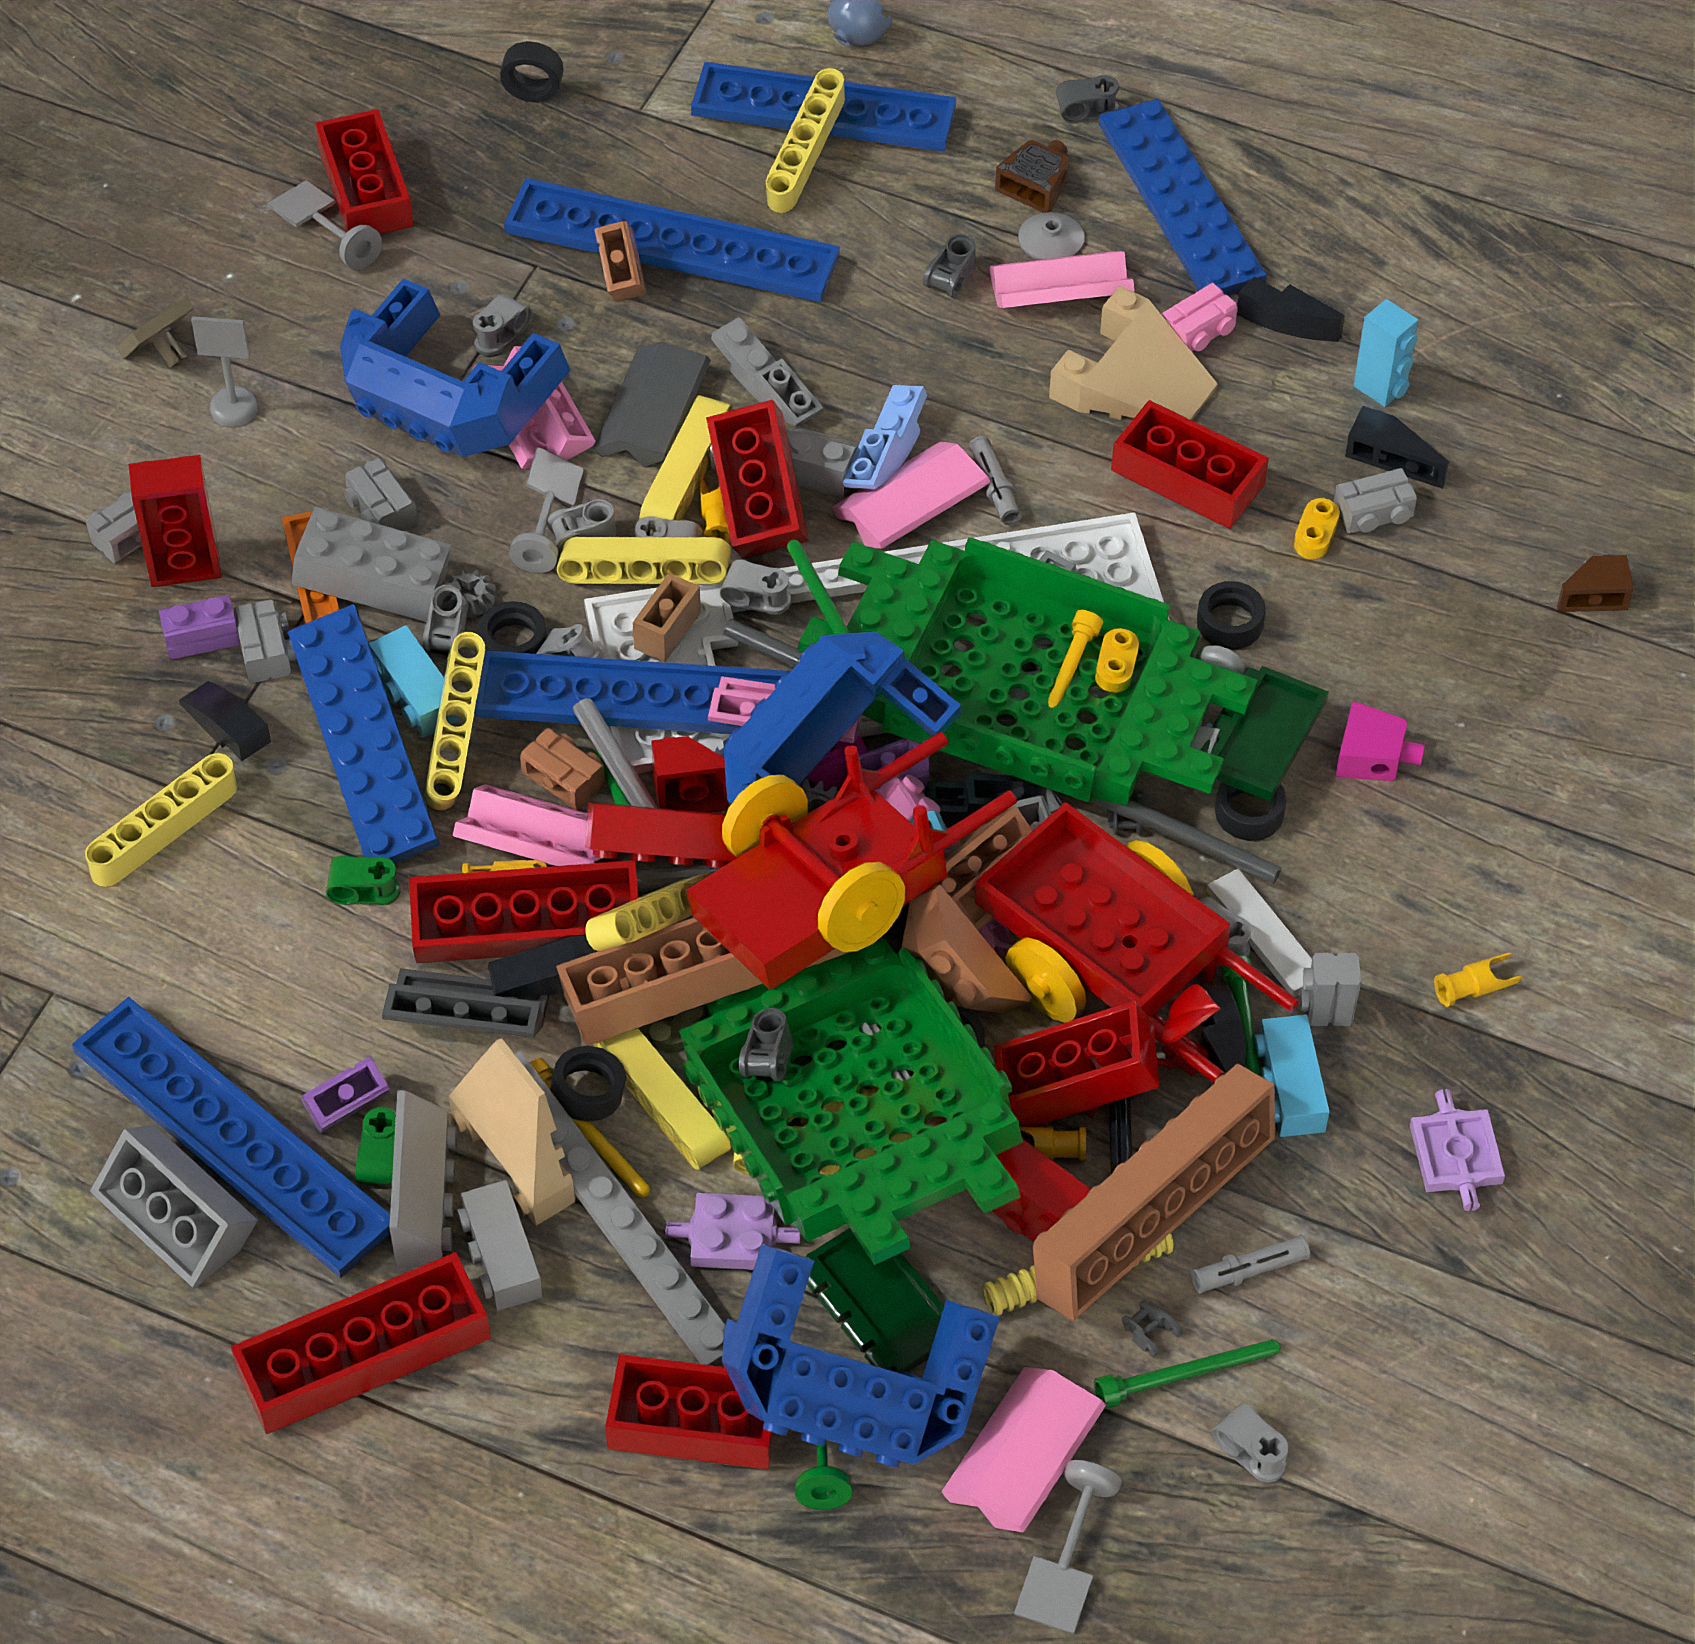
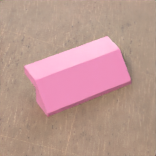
M1111 251L989 266V274L997 306L1001 308L1109 296L1119 286L1135 292L1133 279L1127 278L1125 251Z
M522 346L513 347L504 366H488L502 371ZM561 382L511 444H509V447L522 469H530L537 447L565 460H569L591 448L596 441Z
M938 442L903 463L898 471L877 489L862 488L833 505L832 508L837 519L854 521L864 546L882 549L991 482L982 469L957 443Z
M721 676L719 688H714L708 721L743 726L751 717L750 713L763 698L767 699L776 689L775 684ZM863 715L859 717L839 741L855 742L859 735Z
M487 784L474 788L468 816L457 821L453 831L454 837L530 859L541 860L555 866L604 863L607 858L595 857L593 850L585 847L587 813Z
M1024 1367L941 1491L950 1503L979 1507L994 1528L1024 1532L1065 1470L1067 1463L1072 1459L1104 1410L1105 1403L1053 1370Z

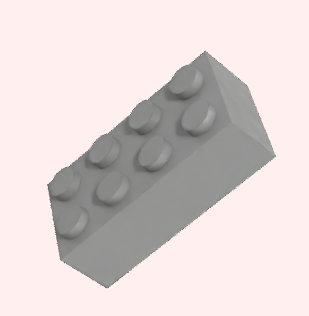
M314 506L294 556L291 584L427 622L432 593L443 584L447 573L451 544Z

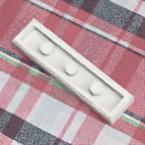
M1239 869L1207 885V893L1224 908L1249 922L1251 926V937L1248 941L1250 946L1285 990L1294 997L1298 996L1300 989H1304L1303 969L1311 968L1312 958Z

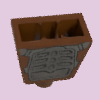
M1034 140L1027 141L996 167L995 191L1043 213L1051 212L1068 180L1069 158L1066 155L1068 152L1066 145L1059 140H1053L1048 146Z

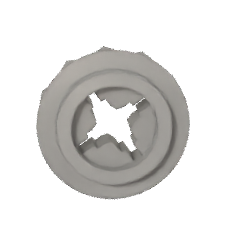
M462 569L459 575H449L447 582L441 584V586H455L461 593V588H465L468 591L474 588V595L464 594L468 601L467 618L477 617L486 613L496 601V585L491 582L489 575L482 576L477 569L473 573H465ZM449 595L443 600L442 606L446 611H451L456 607L458 603L457 596Z

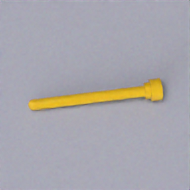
M1078 610L1071 624L1074 638L1050 692L1048 704L1051 708L1057 706L1066 694L1087 642L1092 641L1093 637H1097L1101 630L1103 620L1093 612Z
M543 1058L532 1060L530 1064L550 1089L553 1069ZM571 1118L591 1146L638 1197H647L650 1194L649 1185L590 1121L586 1122Z

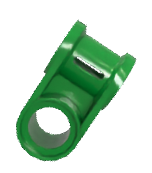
M347 855L334 857L330 864L326 896L330 901L341 905H389L395 902L401 893L400 884L395 878V864L386 857H352ZM381 867H383V868H384V871H385V874H383V875H382ZM381 887L383 895L379 894L378 888Z
M374 1108L364 1117L361 1143L356 1160L357 1183L392 1185L396 1114L389 1108Z

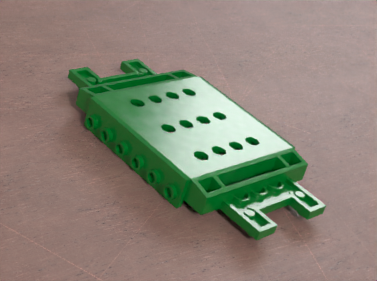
M972 537L968 538L965 544V551L931 539L919 564L852 541L839 565L838 576L868 585L847 625L849 632H877L903 650L904 657L961 705V714L943 733L948 740V745L940 749V751L1086 802L1093 798L1127 806L1142 771L1211 794L1221 771L1224 758L1195 749L1191 745L1210 703L1245 715L1256 690L1258 680L1193 658L1197 650L1201 631L1168 620L1169 604ZM1078 610L1093 612L1103 620L1101 630L1097 637H1093L1092 641L1087 642L1066 694L1057 706L1051 708L1048 704L1050 692L1074 638L1071 624ZM978 614L983 616L987 622L980 626H973L968 623L966 618L970 615ZM812 616L799 640L798 651L803 653L810 644H816L823 635H834L828 622ZM1117 628L1133 632L1138 637L1139 649L1130 686L1121 692H1109L1110 694L1104 698L1094 697L1089 692V689L1098 686L1095 674L1104 636L1110 630ZM1045 637L1050 639L1054 645L1048 649H1040L1033 641L1037 638ZM965 639L972 642L974 648L968 651H960L954 646V643ZM1025 663H1035L1041 667L1042 671L1035 675L1025 673L1021 666ZM946 665H955L960 668L962 673L955 677H949L943 674L941 669ZM1021 688L1029 693V697L1024 700H1015L1009 695V692L1012 689ZM882 694L862 714L882 724L883 731L920 744L932 737ZM1081 712H1091L1096 715L1098 720L1092 724H1085L1079 721L1077 715ZM1002 714H1010L1016 718L1017 723L1007 727L999 724L996 718ZM1069 738H1079L1086 746L1080 750H1072L1066 746L1065 741Z
M882 939L856 952H849L820 964L807 967L772 990H769L762 983L750 989L703 1004L710 1017L679 1030L688 1060L683 1063L687 1078L691 1084L695 1083L704 1105L711 1108L720 1130H725L734 1152L737 1155H741L752 1179L756 1178L768 1204L772 1203L784 1224L793 1223L807 1242L847 1224L874 1265L911 1248L909 1238L898 1223L899 1220L967 1189L984 1214L1020 1198L1017 1184L996 1155L1023 1143L1018 1119L1012 1113L1008 1093L1012 1092V1086L1006 1073L1003 1070L998 1072L995 1069V1064L989 1050L986 1047L980 1048L978 1046V1041L972 1027L969 1024L963 1025L961 1023L960 1014L952 1001L947 1003L944 1000L941 986L936 979L930 981L921 958L917 957L914 959L906 947L899 950V958L886 939ZM764 1009H780L787 1018L794 1042L783 1080L764 1082L757 1080L759 1076L743 1079L739 1072V1056L743 1045L746 1043L753 1018ZM865 1022L868 1025L876 1024L882 1027L878 1033L873 1035L861 1033V1027ZM835 1040L847 1042L846 1046L838 1051L826 1048L829 1043ZM800 1056H810L813 1058L809 1064L802 1067L792 1064L794 1059ZM896 1070H911L914 1072L911 1078L904 1081L893 1078ZM872 1085L879 1088L876 1094L869 1097L858 1094L859 1090L865 1086ZM838 1101L844 1104L841 1110L834 1113L823 1110L824 1106L830 1102ZM935 1116H942L947 1119L946 1122L935 1127L925 1125L930 1118ZM803 1117L809 1120L807 1125L799 1129L788 1126L789 1122L795 1118ZM906 1132L912 1135L911 1138L900 1143L890 1141L897 1133ZM869 1148L876 1151V1154L864 1160L855 1158V1155L862 1149ZM828 1165H837L841 1168L840 1171L829 1176L819 1174L821 1169Z

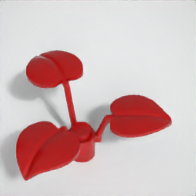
M1194 984L1184 990L1174 1001L1169 1011V1019L1165 1021L1160 1017L1158 1011L1152 1017L1164 1026L1162 1040L1170 1044L1182 1039L1205 1058H1208V1050L1186 1036V1034L1219 1011L1220 1007L1212 1000L1206 989L1198 984ZM1162 1045L1165 1059L1157 1057L1158 1065L1164 1066L1168 1070H1172L1176 1065L1190 1075L1198 1073L1196 1069ZM1098 1107L1086 1110V1115L1093 1119V1115Z

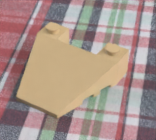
M1119 286L1102 307L1100 331L1101 335L1115 342L1098 363L1068 349L1051 370L1049 398L1078 412L1090 414V410L1110 413L1109 418L1121 420L1122 416L1134 418L1147 401L1151 400L1193 421L1216 391L1218 383L1148 298Z
M500 1038L490 1046L449 1095L451 1112L448 1113L451 1124L456 1125L457 1132L460 1134L464 1131L472 1143L480 1138L484 1141L512 1178L514 1190L512 1197L518 1213L521 1216L528 1215L535 1226L575 1203L574 1185L570 1172L566 1171L558 1161L565 1157L562 1146L558 1144L554 1147L551 1133L557 1129L545 1092L505 1041Z

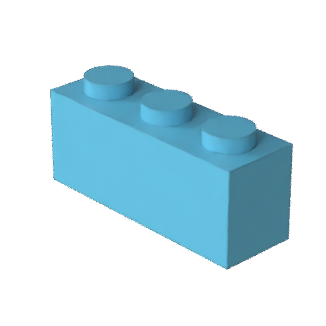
M1385 299L1364 317L1353 385L1384 407L1395 398L1400 399L1406 393L1409 387V370L1414 361L1412 358L1413 348L1418 339L1416 335L1418 319L1388 299Z
M407 625L369 644L381 678L385 683L384 687L392 703H399L402 707V715L410 728L415 726L424 738L435 733L445 678ZM449 715L446 717V720L451 725L461 720V718L456 715Z
M1307 1014L1262 1019L1260 1033L1254 1035L1257 1057H1262L1264 1067L1261 1068V1077L1274 1084L1275 1123H1277L1279 1136L1287 1137L1326 1132L1329 1108Z

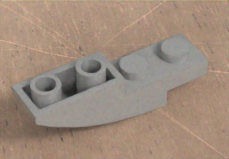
M740 317L712 333L711 340L731 363L730 372L760 403L773 399L782 411L786 423L797 427L823 411L822 405L783 359L776 361Z

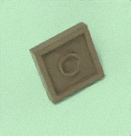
M185 297L134 330L116 347V350L125 359L146 344L153 343L168 364L167 366L169 368L173 367L176 363L186 358L187 355L169 331L194 309Z

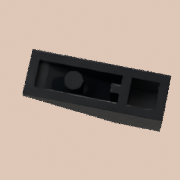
M1362 406L1348 435L1345 457L1387 471L1402 468L1408 478L1443 489L1449 461L1397 417L1380 410Z
M574 936L491 961L488 964V970L494 996L519 997L564 994L556 966L597 951L590 946L586 936Z

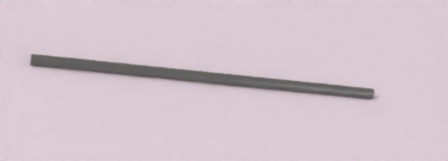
M730 619L724 628L725 636L795 667L800 662L799 658L802 652H799L798 648L736 620ZM1093 798L1090 799L1091 802L1272 884L1276 882L1281 872V867L1132 799H1129L1127 806Z

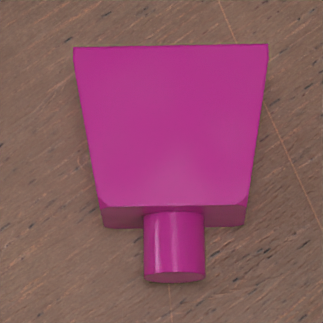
M1352 701L1339 754L1336 776L1382 781L1395 780L1399 762L1421 766L1425 744L1404 740L1408 723L1405 719Z

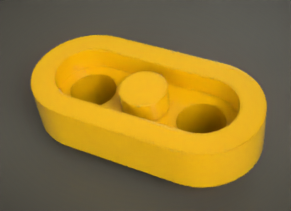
M1317 498L1311 500L1306 505L1294 538V549L1300 556L1307 559H1318L1327 553L1339 521L1340 510L1336 503L1326 498Z
M1117 628L1110 630L1104 636L1095 680L1098 686L1105 691L1121 692L1126 690L1131 684L1139 649L1138 637L1133 632Z

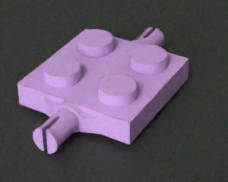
M1442 1089L1435 1093L1439 1112L1431 1116L1411 1118L1410 1129L1426 1193L1459 1190L1463 1209L1470 1211L1471 1207L1472 1211L1480 1207L1475 1189L1479 1186L1503 1184L1505 1178L1488 1109L1477 1111L1455 1109L1451 1091L1445 1089L1443 1093Z
M697 1193L695 1212L690 1219V1223L666 1221V1238H689L691 1267L754 1270L761 1244L776 1247V1243L800 1244V1232L797 1228L777 1227L774 1217L775 1208L772 1203L768 1204L764 1196Z

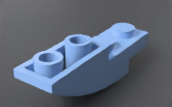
M892 385L875 428L865 429L844 478V487L877 489L885 484L902 466L921 431L917 424V419L927 398V393L923 386Z

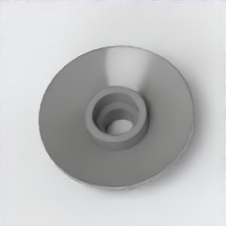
M1046 212L1028 218L1020 227L1018 240L1021 249L1035 260L1076 256L1081 251L1084 244V232L1079 223L1073 218L1061 213Z

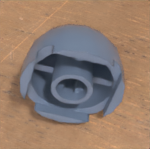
M831 0L828 7V20L835 32L834 37L845 46H850V44L869 46L875 43L891 26L892 17L889 14L885 18L881 13L884 7L877 0Z

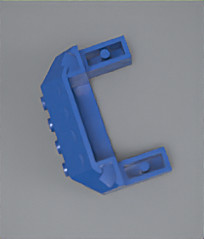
M404 278L372 316L355 308L351 311L340 349L345 382L356 403L355 408L364 417H374L381 420L393 430L399 428L408 432L418 441L426 440L435 444L437 448L445 453L453 452L459 456L466 457L511 444L571 371L560 344L535 333L528 338L502 371L479 362L463 382L407 358L408 353L441 315L430 290Z
M877 632L823 635L816 644L812 643L805 649L799 658L800 662L791 672L788 670L775 684L776 689L767 699L763 698L750 713L751 717L742 727H737L725 742L727 745L724 747L727 801L729 806H731L739 793L753 782L768 775H784L794 780L800 786L880 694L892 702L930 736H934L939 732L944 733L961 714V705L904 657L903 650Z
M761 1244L738 1321L727 1318L725 1324L722 1362L746 1411L764 1421L763 1429L785 1436L788 1429L802 1432L801 1440L819 1446H824L826 1440L840 1443L839 1451L862 1457L863 1450L877 1454L875 1461L899 1468L900 1461L915 1465L964 1436L998 1325L999 1316L946 1299L923 1376L904 1371L903 1374L795 1343L790 1340L814 1261L792 1252Z

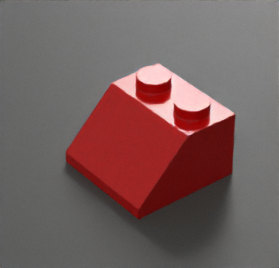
M689 736L651 740L653 781L658 808L709 813L728 811L730 806L727 801L724 757Z

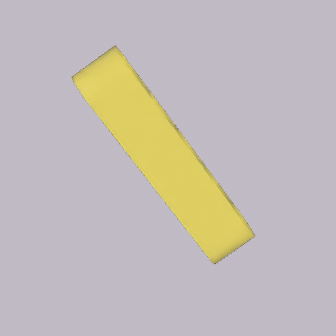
M823 69L816 75L766 178L767 203L770 209L775 212L785 213L792 210L796 205L845 101L844 78L842 73L836 69Z
M700 395L696 398L644 499L639 520L652 516L660 519L683 520L700 486L699 481L703 480L711 464V440L706 417L733 410L732 404Z
M574 537L568 539L563 545L557 564V573L562 580L573 584H661L668 573L694 584H717L726 577L732 549L725 540L716 537Z
M473 632L459 634L455 638L448 656L424 791L427 804L436 810L451 808L455 804L462 786L485 654L483 639ZM462 647L470 648L476 656L471 659L464 658L459 654L458 649ZM455 681L465 682L470 690L465 693L458 692L453 688L452 683ZM449 715L459 716L464 725L460 727L451 726L447 722L446 717ZM450 749L456 753L458 759L455 761L444 760L440 755V751ZM438 783L446 784L450 787L452 794L448 796L439 795L435 791L434 785Z
M221 753L206 756L92 841L86 848L85 856L93 882L103 887L117 884L229 800L237 790L233 762L230 757Z
M705 873L673 883L591 918L586 924L585 932L590 946L596 951L608 950L634 942L691 917L692 912L686 890L711 874Z
M638 1028L593 1044L594 1047L603 1048L614 1054L623 1064L626 1074V1088L695 1170L703 1168L731 1149L725 1132L720 1130L715 1119Z

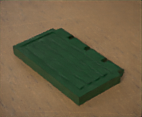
M1264 666L1260 670L1248 667L1243 675L1258 680L1245 715L1226 708L1221 710V714L1211 727L1220 729L1217 736V742L1214 743L1210 754L1224 758L1217 781L1271 801L1325 706L1329 691ZM1207 740L1200 750L1208 753L1211 740Z
M849 1228L806 1255V1258L814 1261L807 1286L813 1294L823 1291L819 1295L818 1300L837 1323L846 1320L842 1324L841 1329L860 1352L871 1348L864 1356L870 1365L903 1374L904 1371L909 1372L928 1360L944 1305L902 1253L874 1265Z

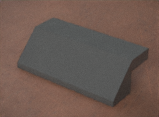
M658 342L638 349L593 449L601 457L627 449L643 467L664 461L688 415L711 361L709 357L664 342Z
M400 968L397 983L389 984L382 1019L534 1038L543 1027L550 995L499 997L494 996L491 979Z

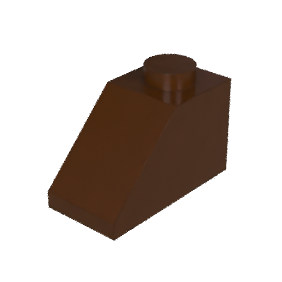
M1627 555L1592 556L1562 584L1557 611L1628 610L1634 587Z

